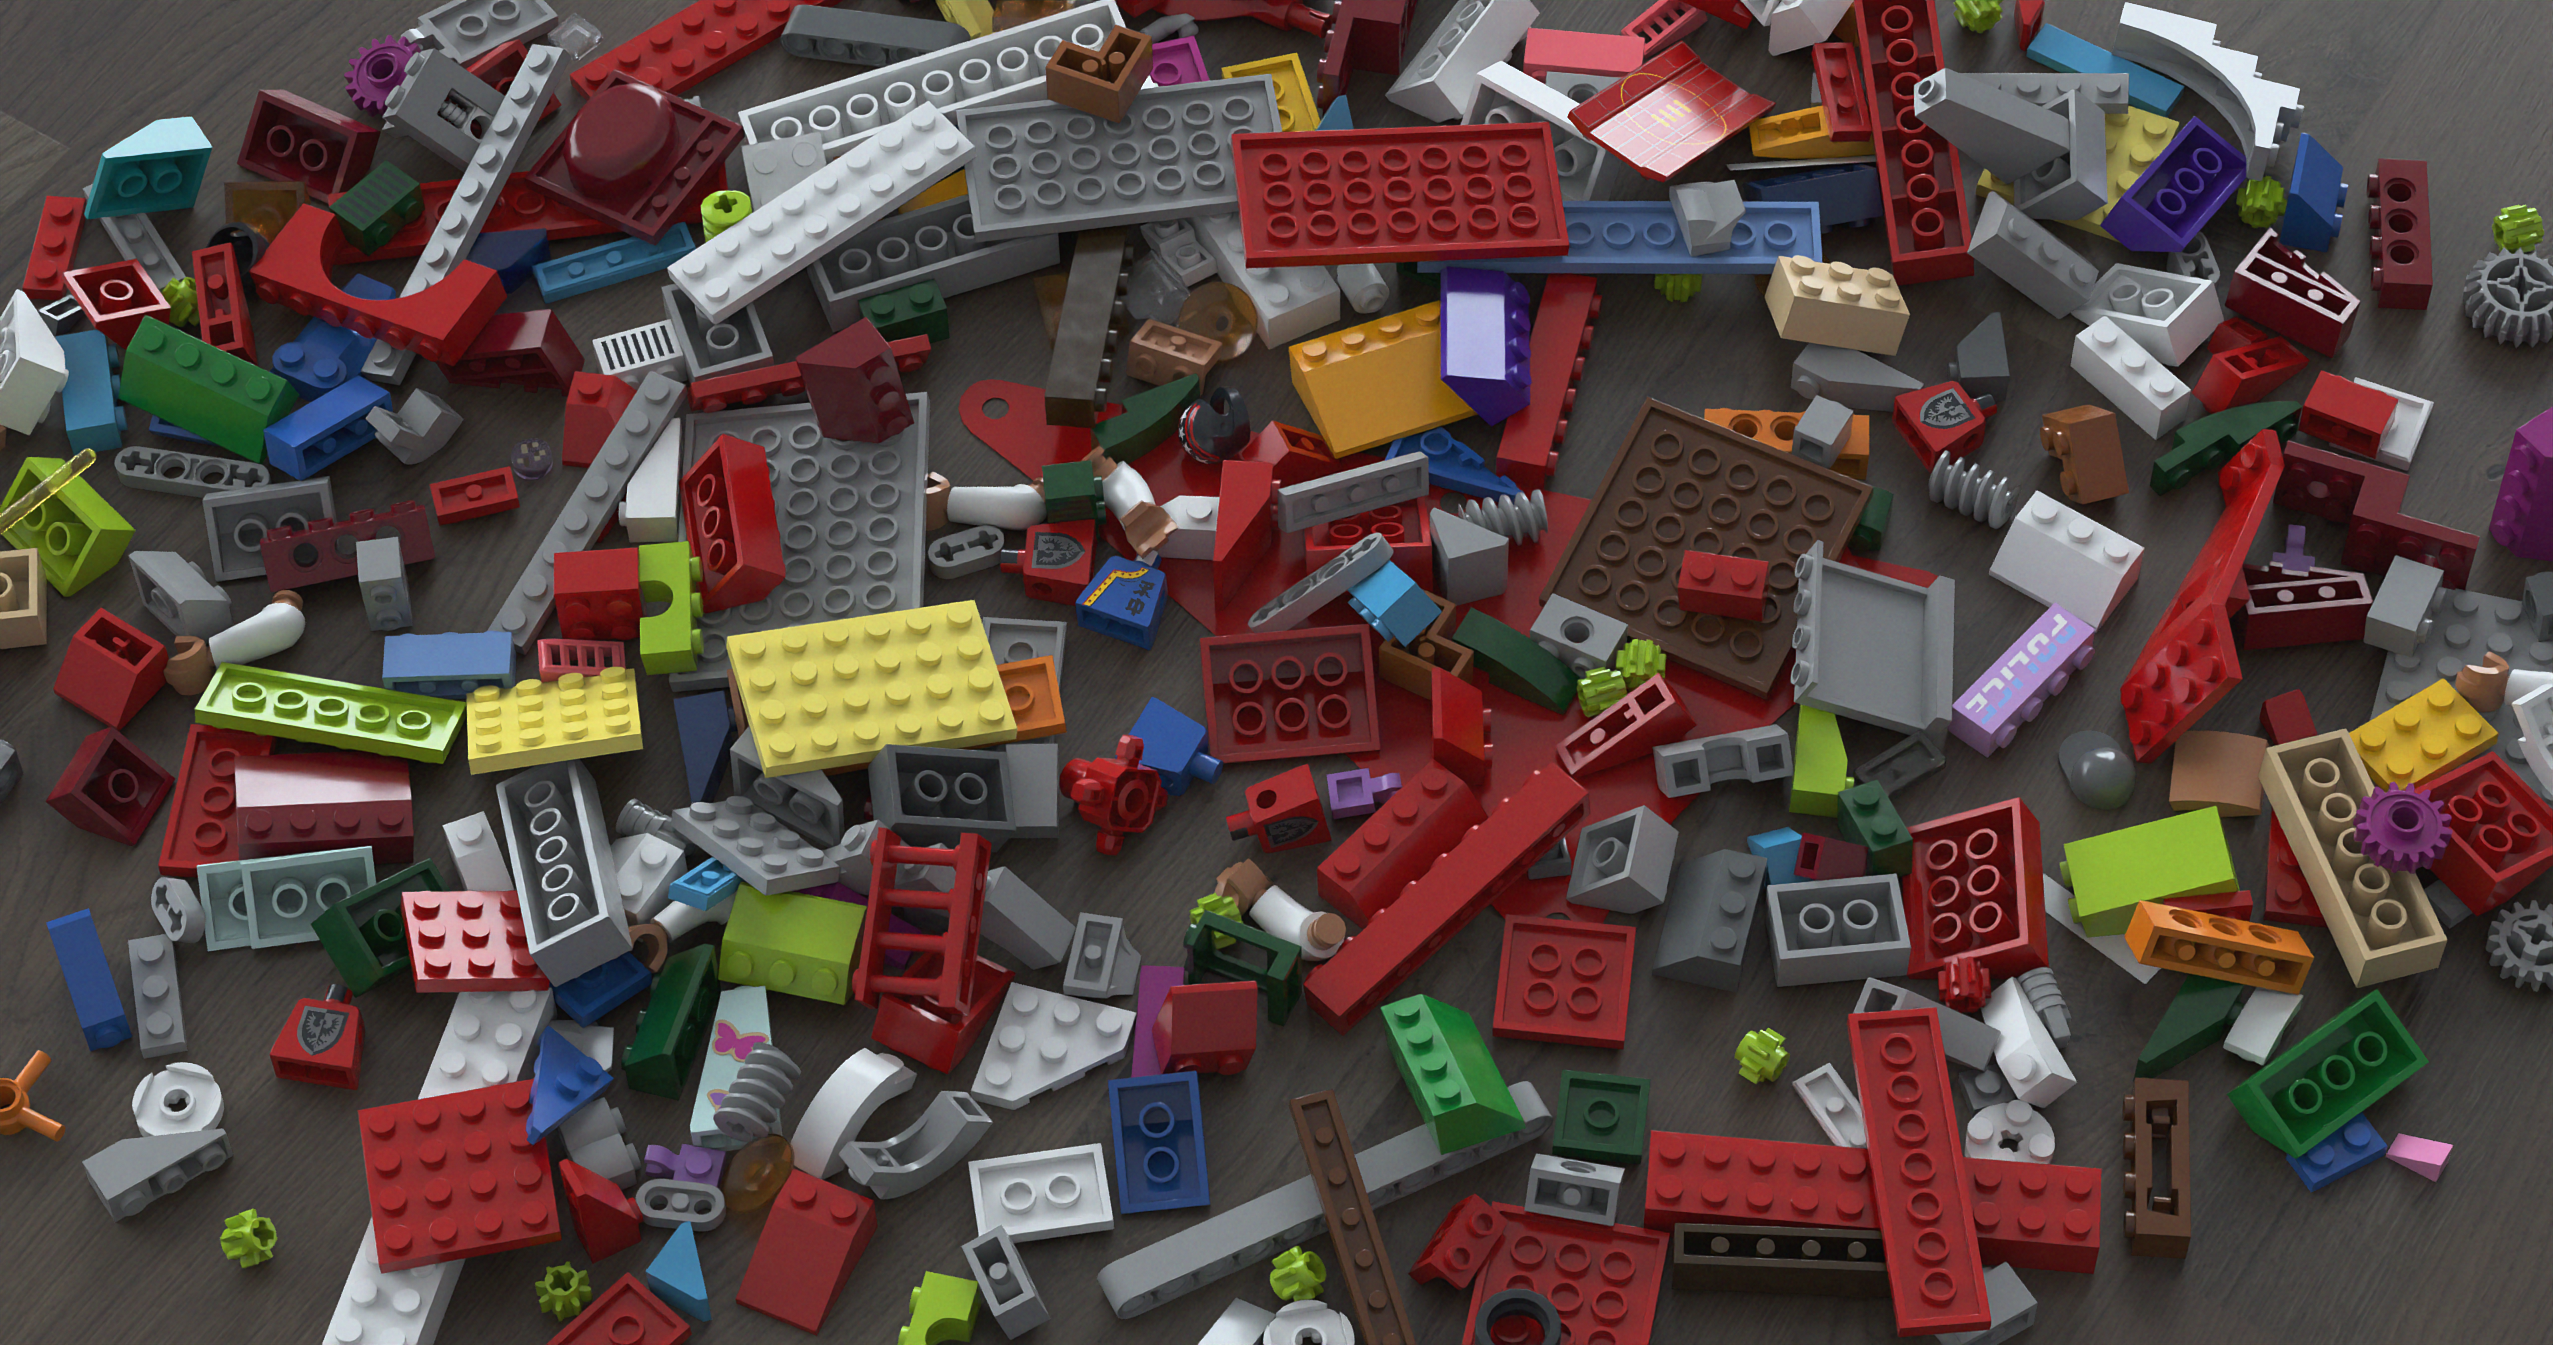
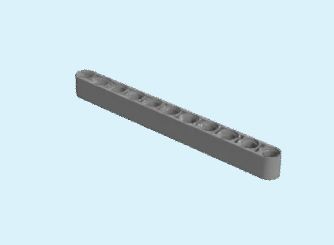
M1523 1081L1507 1087L1525 1121V1129L1441 1155L1426 1124H1423L1355 1154L1372 1210L1459 1173L1545 1133L1551 1127L1553 1118L1532 1083ZM1311 1174L1108 1264L1100 1271L1097 1280L1117 1317L1129 1319L1328 1231Z

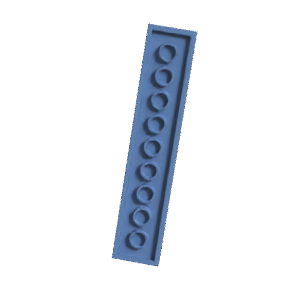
M1562 201L1570 245L1568 256L1417 262V273H1440L1441 269L1450 266L1504 271L1505 273L1772 274L1778 256L1793 258V256L1800 255L1808 257L1815 262L1823 263L1819 202H1743L1746 213L1732 231L1730 250L1691 257L1671 201Z

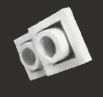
M1183 218L1153 221L1140 226L1142 235L1155 255L1183 288L1218 272L1216 259L1196 241L1194 228Z
M2257 987L2235 1021L2224 1042L2223 1048L2238 1054L2244 1060L2254 1061L2264 1066L2280 1045L2283 1031L2300 1010L2304 996Z

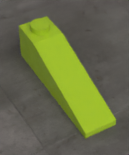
M1800 704L1789 812L1838 818V792L1853 788L1854 777L1846 776L1848 759L1834 713Z

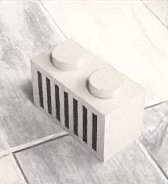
M671 319L592 340L599 373L614 375L637 391L649 371L677 382L687 380L683 352Z

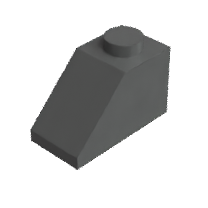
M1992 312L1956 345L1954 362H1948L1947 381L1958 382L1970 399L1988 392L1992 395L1994 401H2006L2010 374L2001 312Z

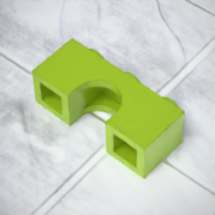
M689 541L639 546V582L646 603L667 602L671 604L669 609L661 615L640 618V655L647 675L697 671V654H704L702 629H697L696 618H703L701 592L696 593V582L703 580L702 562L700 556H693Z
M926 1271L922 1286H915L912 1291L909 1313L913 1314L910 1326L902 1327L898 1345H936L950 1339L970 1343L981 1306L978 1281Z

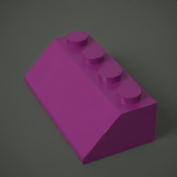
M2553 407L2516 429L2488 529L2494 539L2500 545L2506 546L2516 557L2553 561Z

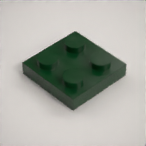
M1562 1069L1552 1155L1641 1165L1651 1079Z

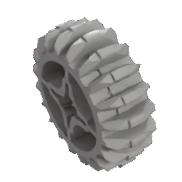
M2520 247L2515 254H2511L2506 248H2503L2499 256L2489 252L2484 261L2478 260L2473 266V270L2466 277L2462 295L2463 304H2465V316L2472 318L2473 328H2484L2485 338L2492 335L2497 336L2500 345L2505 340L2513 341L2516 348L2522 341L2528 343L2532 348L2538 342V339L2548 343L2553 335L2552 257L2542 260L2538 258L2537 250L2532 255H2527L2523 253Z

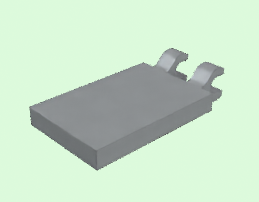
M453 0L418 17V28L405 31L401 37H406L410 44L416 43L421 51L428 50L434 45L439 52L466 69L503 43L520 39L524 44L559 27L558 15L544 0Z

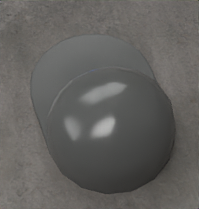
M2089 730L2074 733L2063 741L2058 754L2059 765L2071 790L2081 802L2089 807L2100 810L2116 809L2127 803L2133 795L2137 774L2133 761L2127 754L2123 753L2119 744L2113 738L2104 733Z

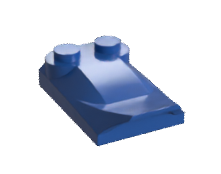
M359 273L339 289L346 294L361 299H396V291L392 287ZM313 317L293 342L281 345L275 350L272 356L273 368L269 372L288 380L299 393V398L312 402L358 375L365 378L361 369L377 339L373 337L371 339L365 338L356 331L342 326L334 327L323 319Z

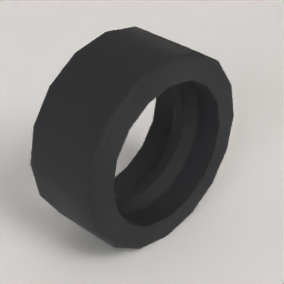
M1508 1289L1494 1294L1482 1304L1476 1316L1475 1345H1495L1491 1339L1493 1325L1498 1320L1511 1315L1526 1316L1536 1320L1545 1331V1340L1542 1345H1560L1561 1319L1555 1306L1543 1295L1528 1289Z

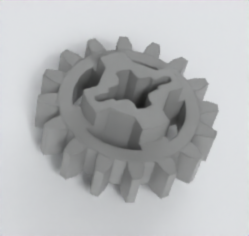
M2532 900L2529 909L2524 910L2519 902L2514 903L2511 913L2502 909L2499 912L2497 921H2492L2488 932L2489 937L2485 948L2486 951L2492 953L2489 961L2490 965H2502L2500 977L2502 979L2508 978L2511 975L2516 977L2515 987L2520 988L2526 981L2531 982L2533 991L2538 992L2540 984L2545 982L2553 990V904H2549L2545 910H2540L2537 901Z

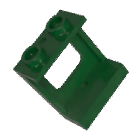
M1205 910L1198 924L1192 923L1189 926L1183 941V947L1187 949L1184 970L1188 972L1189 985L1200 984L1206 971L1236 982L1256 981L1258 990L1268 994V1021L1285 1026L1302 994V946ZM1214 931L1266 950L1267 969L1218 951L1215 948Z

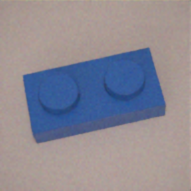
M2361 1112L2299 1158L2295 1159L2287 1154L2286 1160L2312 1193L2384 1156L2388 1146Z

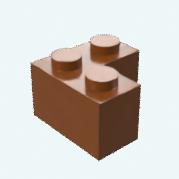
M1115 25L1099 52L1062 40L1045 67L1047 99L1120 123L1153 70L1152 36Z
M2087 404L2042 415L2044 427L2040 428L2041 442L2043 448L2049 452V455L2062 459L2064 471L2060 473V482L2064 494L2069 496L2070 500L2080 504H2087L2129 494L2115 413Z
M1423 590L1442 612L1406 647L1395 637L1389 642L1386 639L1379 648V678L1431 700V668L1440 667L1471 684L1473 681L1474 651L1451 641L1456 632V604Z

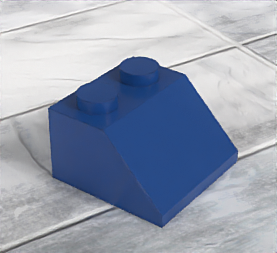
M2301 133L2280 243L2282 245L2327 253L2330 237L2338 238L2343 214H2337L2335 210L2336 207L2344 208L2348 184L2341 183L2343 166L2310 134Z

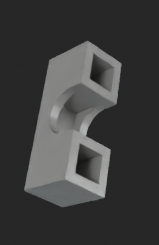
M1777 724L1653 747L1658 788L1668 798L1710 791V784L1727 779H1748L1754 783L1794 775L1789 736Z

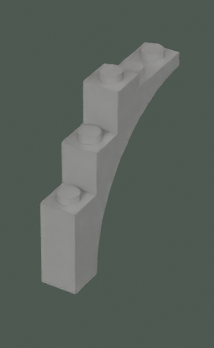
M2125 2L2111 55L2141 63L2169 75L2193 89L2214 105L2228 120L2241 140L2246 156V178L2262 181L2266 166L2274 168L2279 150V141L2286 142L2290 128L2298 129L2304 109L2303 105L2297 104L2300 89L2261 79L2262 73L2255 72L2258 56L2219 47L2221 41L2213 39L2217 24Z
M879 819L861 825H854L845 833L841 844L821 850L826 857L840 866L838 882L858 894L869 895L873 871L870 861V848L872 842L877 840L878 827L888 828ZM901 839L900 846H909ZM942 843L935 844V845H932V846H929V847H925V848L948 849V848H947L944 844H942ZM898 863L894 889L949 892L951 888H954L956 871L953 867ZM1005 866L988 871L980 934L1008 950L1033 970L1060 963L1076 931V927ZM926 909L950 919V914L947 910Z

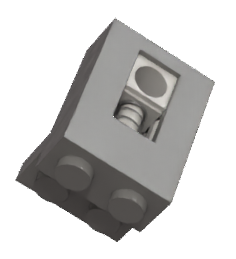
M435 48L421 51L420 53L416 52L404 69L407 76L402 85L394 87L385 101L388 109L382 118L387 122L382 130L394 138L410 136L465 173L505 96ZM473 119L477 120L482 128L479 139L472 134L470 129Z

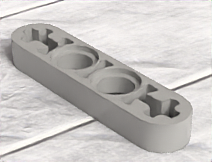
M131 446L123 449L117 454L114 463L119 480L125 486L204 498L207 493L249 488L246 485H252L254 480H259L260 482H255L252 487L272 484L268 469L261 464L140 446ZM171 467L185 469L181 476L174 479L163 476L164 472ZM219 472L224 475L223 479L216 484L203 482L204 477L209 473Z
M1381 533L1370 534L1257 610L1248 622L1249 627L1254 633L1287 631L1386 564L1393 555L1394 550Z

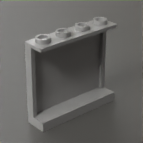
M1817 540L1806 554L1800 555L1795 567V577L1799 578V587L1793 606L1794 612L1797 613V628L1792 639V647L1796 649V663L1791 672V683L1795 685L1794 702L1934 741L1952 722L1955 580L1939 576L1929 588L1883 576L1823 558V541Z

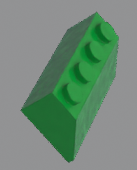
M145 315L126 350L118 398L254 463L262 465L268 454L263 430L289 415L299 393L288 380Z
M2378 989L2350 1004L2226 1095L2253 1132L2297 1159L2429 1063V1061Z
M1424 994L1401 999L1380 1007L1387 1046L1441 1155L1526 1128L1525 1121L1468 1012Z

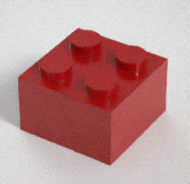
M638 548L554 553V598L563 639L630 640L632 638H640V618L647 617V603L639 582Z

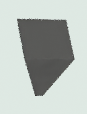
M71 294L38 310L39 315L55 339L56 336L65 335L85 314Z

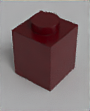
M1803 833L1793 875L1819 881L1863 877L1867 869L1866 857L1869 847Z

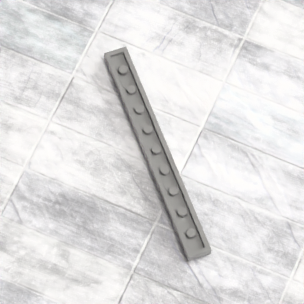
M533 44L399 298L418 293L433 286L449 275L468 256L571 59L564 48ZM377 339L361 372L368 380L400 385L416 353L407 349L398 350L389 343Z

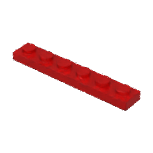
M927 334L887 342L891 347L897 369L900 372H910L921 368L923 363H926L931 351ZM794 361L692 382L687 398L691 412L703 409L705 413H713L726 408L727 404L742 401L745 405H751L765 400L766 396L782 393V396L789 397L798 395L806 389L797 362Z

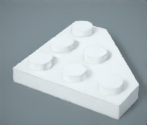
M1011 982L972 1086L971 1097L975 1101L1015 1110L1030 1103L1029 1098L1050 1088L1055 1091L1085 1077L1086 1071L1105 1062L1110 1065L1123 1059L1136 1027L1137 1013Z

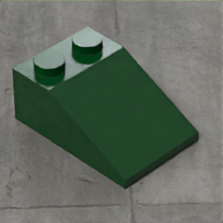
M431 857L334 903L310 924L355 998L412 969L400 907L402 892L451 891Z

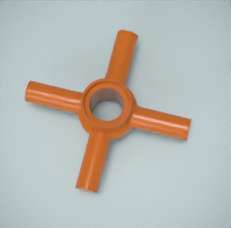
M38 1050L15 1080L0 1078V1108L4 1105L12 1104L7 1108L0 1109V1134L12 1135L28 1127L56 1142L63 1137L66 1129L64 1125L30 1109L27 1093L52 1061L43 1051Z

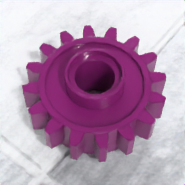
M387 35L383 44H380L374 38L372 39L371 49L367 50L364 47L358 49L361 54L359 60H349V64L354 70L344 73V77L349 83L345 89L360 111L365 109L370 117H374L376 114L382 116L388 109L385 105L388 95L394 87L402 85L407 76L404 69L410 58L416 52H421L416 43L410 44L404 36L396 42L392 35Z
M2390 782L2388 792L2386 793L2380 787H2375L2371 798L2367 796L2362 798L2353 821V825L2356 826L2354 841L2362 842L2361 853L2368 855L2374 860V865L2377 867L2381 865L2391 869L2393 873L2408 871L2410 874H2414L2415 870L2422 866L2427 870L2430 869L2434 858L2440 860L2443 858L2446 846H2448L2452 835V830L2449 829L2452 819L2451 815L2441 814L2444 802L2440 800L2431 803L2429 801L2431 791L2428 789L2424 790L2420 795L2414 793L2413 783H2409L2406 790H2399L2395 782Z

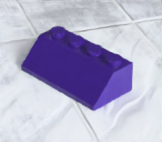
M2194 116L2123 194L2100 226L2131 251L2182 252L2246 179V156Z
M1446 266L1440 270L1441 380L1492 427L1530 405V385L1532 383L1530 376L1531 350L1529 348V330L1531 328L1529 322L1530 296L1520 282L1515 283L1504 271Z

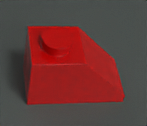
M1273 420L1241 453L1245 461L1272 462L1274 479L1281 480V488L1333 474L1343 467L1339 459H1335L1322 435Z

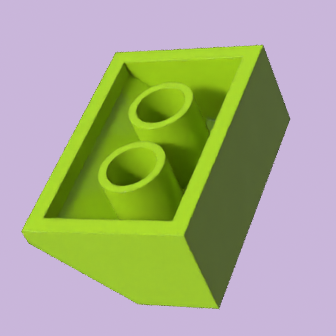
M27 457L0 506V533L17 550L37 548L47 580L64 597L72 596L117 565L136 531L61 458Z
M741 882L722 939L718 980L752 987L765 986L767 990L845 1005L853 994L852 978L855 970L859 969L868 906L792 891L765 896L749 883Z

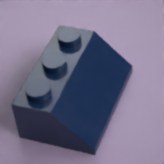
M1861 163L1839 165L1743 183L1747 202H1819L1821 234L1834 231L1833 224L1848 222V227H1861L1872 224V217L1883 216L1877 168Z

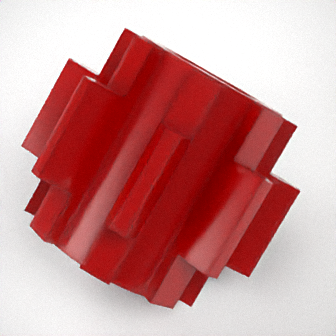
M1970 956L1966 958L1955 957L1949 963L1945 962L1944 971L1938 972L1940 1001H1946V1007L1961 1014L1963 1012L1974 1013L1980 1007L1984 1008L1986 1005L1985 999L1992 997L1990 970L1983 968L1981 960L1976 961Z

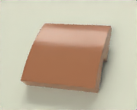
M2186 731L2176 740L2169 797L2173 811L2204 809L2216 806L2220 818L2262 815L2264 788L2258 775L2265 750L2269 747L2267 740L2229 732Z

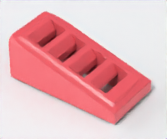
M1659 0L1623 28L1621 34L1622 36L1639 37L1637 34L1644 31L1652 39L1644 45V57L1647 59L1698 29L1708 20L1706 12L1679 0ZM1679 9L1685 13L1681 17L1676 13ZM1667 16L1674 22L1670 26L1663 20ZM1656 23L1663 31L1658 35L1650 26Z
M573 639L537 640L539 671L542 683L558 681L560 676L568 673H580L583 677L598 676L602 670L609 668L604 666V657L612 656L613 667H623L626 670L624 642ZM595 658L596 667L587 666V659ZM578 660V666H570V661ZM561 662V665H553V663Z

